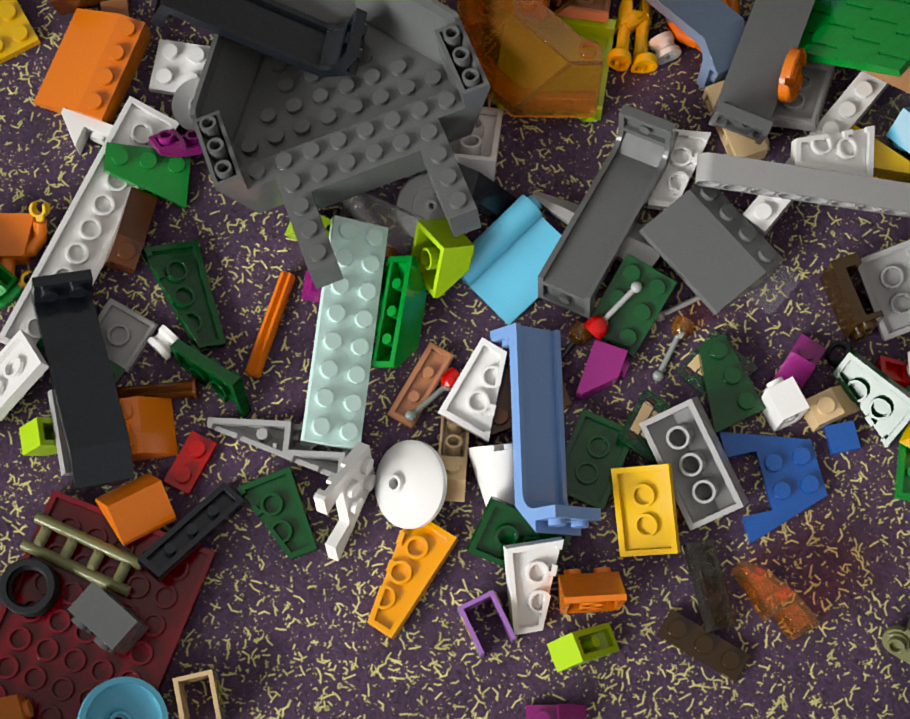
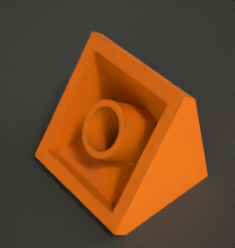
M149 473L95 498L97 505L123 546L176 520V515L162 481Z

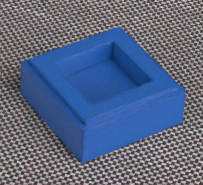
M854 420L824 427L831 455L856 451L861 448Z

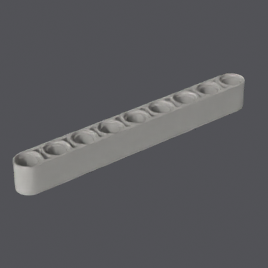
M705 152L697 155L695 184L699 186L910 218V183Z

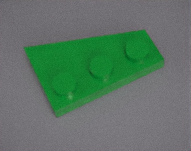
M106 143L104 173L134 187L138 186L151 192L160 199L163 198L176 204L177 207L186 209L191 156L168 157L160 155L154 148Z

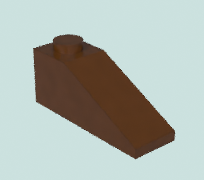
M131 187L103 264L104 266L129 275L133 273L146 240L158 196Z

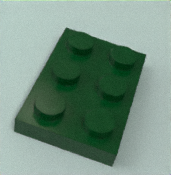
M627 253L591 317L595 315L604 316L631 289L633 282H640L642 290L639 293H634L608 320L609 330L603 337L604 340L616 347L627 350V353L634 357L678 281Z
M586 409L582 410L565 449L568 498L591 508H601V512H603L613 489L611 468L622 467L634 438L629 440L627 432L630 430L628 427Z
M491 496L466 549L471 554L505 567L504 545L562 537L564 543L562 550L559 551L556 563L558 565L572 535L536 533L515 505Z

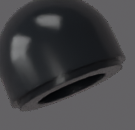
M836 341L826 350L825 358L836 369L850 350H854V348L848 341ZM840 347L846 350V353L841 357L834 358L831 356L834 348Z

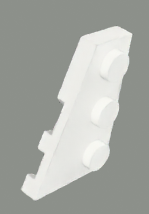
M875 125L858 130L850 129L839 133H825L796 138L791 142L790 165L873 177Z
M482 337L438 411V414L487 443L490 438L507 352Z

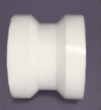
M672 31L660 33L648 43L651 51L655 52L659 65L675 60L682 53L679 45L674 43L675 36Z
M162 325L158 329L159 333L155 337H150L147 343L165 360H168L172 352L170 346L179 338L165 325Z

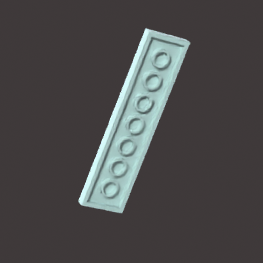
M337 215L331 218L329 240L344 279L326 285L321 290L301 441L352 450L358 442H361L388 227Z

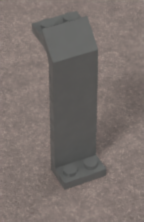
M815 0L754 1L708 125H717L755 140V143L761 145L773 125L771 118L778 102V85L785 58L792 47H798Z
M626 104L622 106L619 111L618 134L614 146L538 275V297L584 317H591L595 310V295L667 168L679 132L675 131V123L670 122L666 118L646 113L637 107H631Z

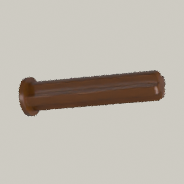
M193 377L189 381L116 387L119 399L134 396L171 399L194 397L195 400L200 398L197 377Z

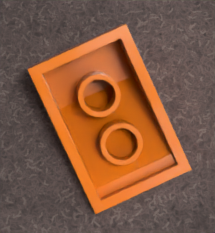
M610 567L594 568L593 573L581 574V569H567L563 571L564 575H558L560 614L619 611L627 601V594L619 571L611 572Z

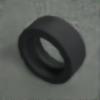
M33 558L17 560L9 565L1 575L0 598L5 607L18 615L30 618L41 616L51 610L58 601L61 590L60 579L55 570L41 560ZM34 570L43 574L47 580L46 595L34 605H23L13 595V584L19 574L24 571Z

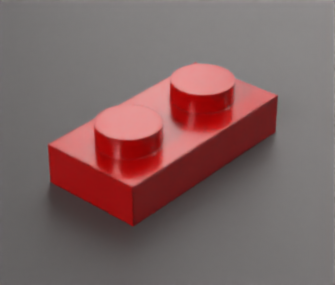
M191 431L163 482L190 496L218 444Z

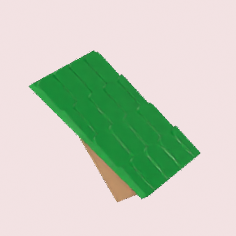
M815 0L798 45L799 48L805 49L807 61L860 70L910 94V0Z

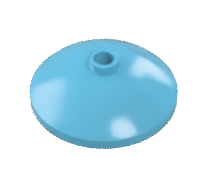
M115 677L100 683L90 691L80 707L77 719H115L116 717L119 719H168V712L163 698L149 683L134 677Z

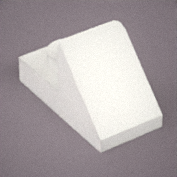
M63 108L61 111L74 146L80 155L89 136L92 141L103 145L113 127L111 124Z

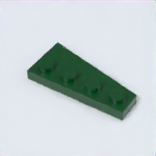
M198 240L143 247L141 253L191 343L200 351L223 348L226 345V340Z

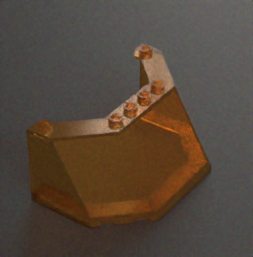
M457 0V13L490 84L487 96L501 104L507 114L511 117L534 118L596 117L603 66L602 48L598 42L592 39H584L548 9L543 4V0Z

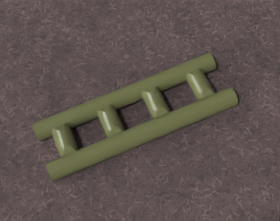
M41 512L36 514L34 523L41 525V528L34 542L28 539L22 541L20 545L21 550L86 580L93 581L119 595L128 597L132 587L125 584L124 581L131 567L138 570L142 569L138 564L137 558L139 556ZM52 531L68 538L60 554L45 548ZM78 543L94 549L86 566L71 559ZM105 555L121 562L113 578L97 571Z

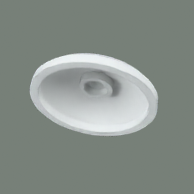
M417 440L398 442L384 454L377 468L375 483L376 499L381 512L389 522L400 528L416 529L427 525L440 512L447 493V474L441 457L433 447Z

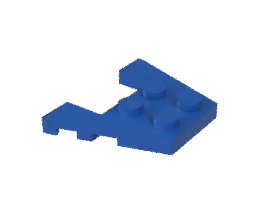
M721 432L718 434L721 446L728 459L751 453L755 454L770 505V511L742 517L749 544L754 543L828 496L811 439Z

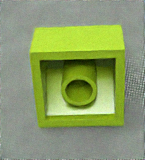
M446 218L417 220L411 256L416 257L425 289L433 298L442 296L469 271L471 259L474 256V244L464 234L454 237Z

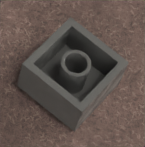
M93 581L67 609L74 615L71 621L83 632L86 631L90 635L94 633L96 637L93 641L104 651L110 652L112 655L118 652L125 656L149 629L147 625L111 593Z

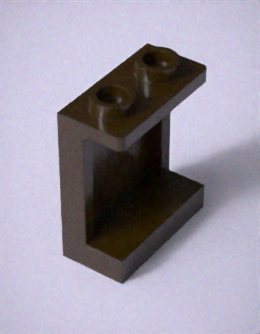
M858 252L830 261L819 278L845 340L854 337L855 341L869 337L872 334L871 331L878 327L879 321L884 317L882 310L866 314L853 286L851 277L862 263Z

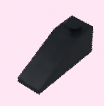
M458 163L479 214L496 220L517 200L516 197L479 171Z

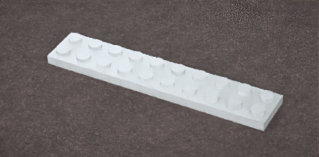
M129 96L0 333L1 343L7 345L19 330L29 334L35 345L41 338L31 300L33 277L91 269L93 284L97 279L105 262L130 189L134 187L103 172L106 143L154 148L149 142L148 137L156 135L163 130L173 128L176 130L179 125L176 120ZM135 186V188L144 191V189H142V188H140V187H138V186Z

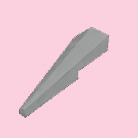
M538 191L532 195L538 200L543 209L565 225L569 224L579 204ZM635 223L616 257L621 263L627 253L652 267L661 258L656 250L639 233L644 225Z
M208 417L207 427L326 476L331 474L338 475L344 468L341 467V462L351 451L349 449L301 441L303 424H294L292 421Z

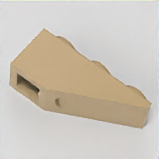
M441 416L438 454L444 463L447 474L445 501L465 502L469 431Z

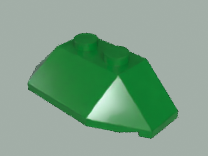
M389 256L385 262L386 266L383 268L371 360L372 368H398L418 349L427 291L416 257Z

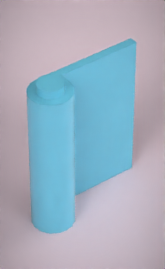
M522 194L473 242L474 256L471 259L469 271L461 277L508 325L517 320L540 298L538 297V275L562 236L542 217L539 210L542 206L532 195L526 197Z

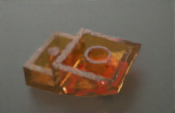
M745 560L730 571L762 622L774 617L789 642L821 624L804 601L791 588L768 571Z

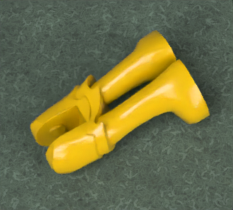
M621 0L614 32L618 33L616 46L608 52L607 64L617 71H626L631 65L632 73L645 74L653 72L658 68V59L655 54L648 52L649 28L652 25V5L645 0H640L638 10H632L633 0ZM635 32L634 51L631 61V53L629 52L630 34Z

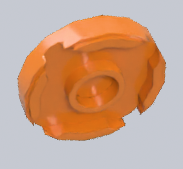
M792 47L785 58L778 85L779 102L791 104L799 94L804 79L803 74H801L802 67H805L807 63V54L804 48Z

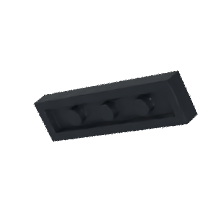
M225 482L222 483L137 558L138 564L160 582L245 506V500Z

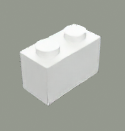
M793 376L786 380L783 377H779L767 384L768 388L762 391L761 400L766 407L762 412L773 433L799 421L810 408Z

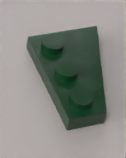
M724 333L698 345L697 351L702 378L706 388L708 410H710L712 427L716 434L766 409Z
M290 466L236 487L289 559L295 560L320 550L297 480Z

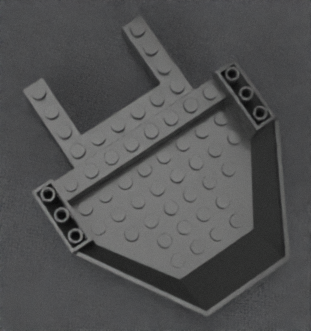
M274 0L331 25L345 23L357 8L366 11L365 24L368 25V29L364 38L363 52L359 60L357 74L352 76L319 77L214 33L190 108V117L214 187L220 193L259 214L285 205L316 289L344 279L318 210L418 172L427 171L454 237L481 228L476 204L449 143L472 134L489 93L490 84L464 29L460 16L455 10L437 0Z

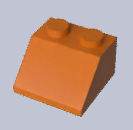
M134 396L119 399L130 438L132 462L178 455L171 398Z

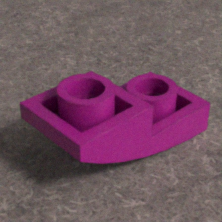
M173 128L160 131L158 134L148 137L149 142L162 156L187 157L203 154L195 130H190L180 136Z

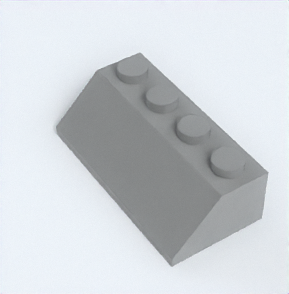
M698 396L639 423L657 463H671L675 500L690 531L738 510L749 503Z

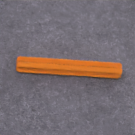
M282 271L279 275L245 369L246 375L250 377H261L295 282V275L290 272Z

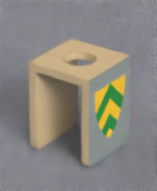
M210 669L172 678L180 719H190L184 684L209 679L216 719H226L218 672Z

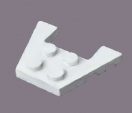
M358 442L341 462V467H344L338 475L331 474L328 477L326 483L330 485L325 491L318 489L313 496L316 510L326 515L329 514L336 502L339 521L325 543L328 557L336 561L340 560L369 491H372L376 483L377 476L374 472V460L371 456L370 445Z

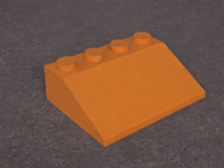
M77 8L33 104L60 114L62 109L66 108L112 125L151 40L152 35L146 23L119 13Z

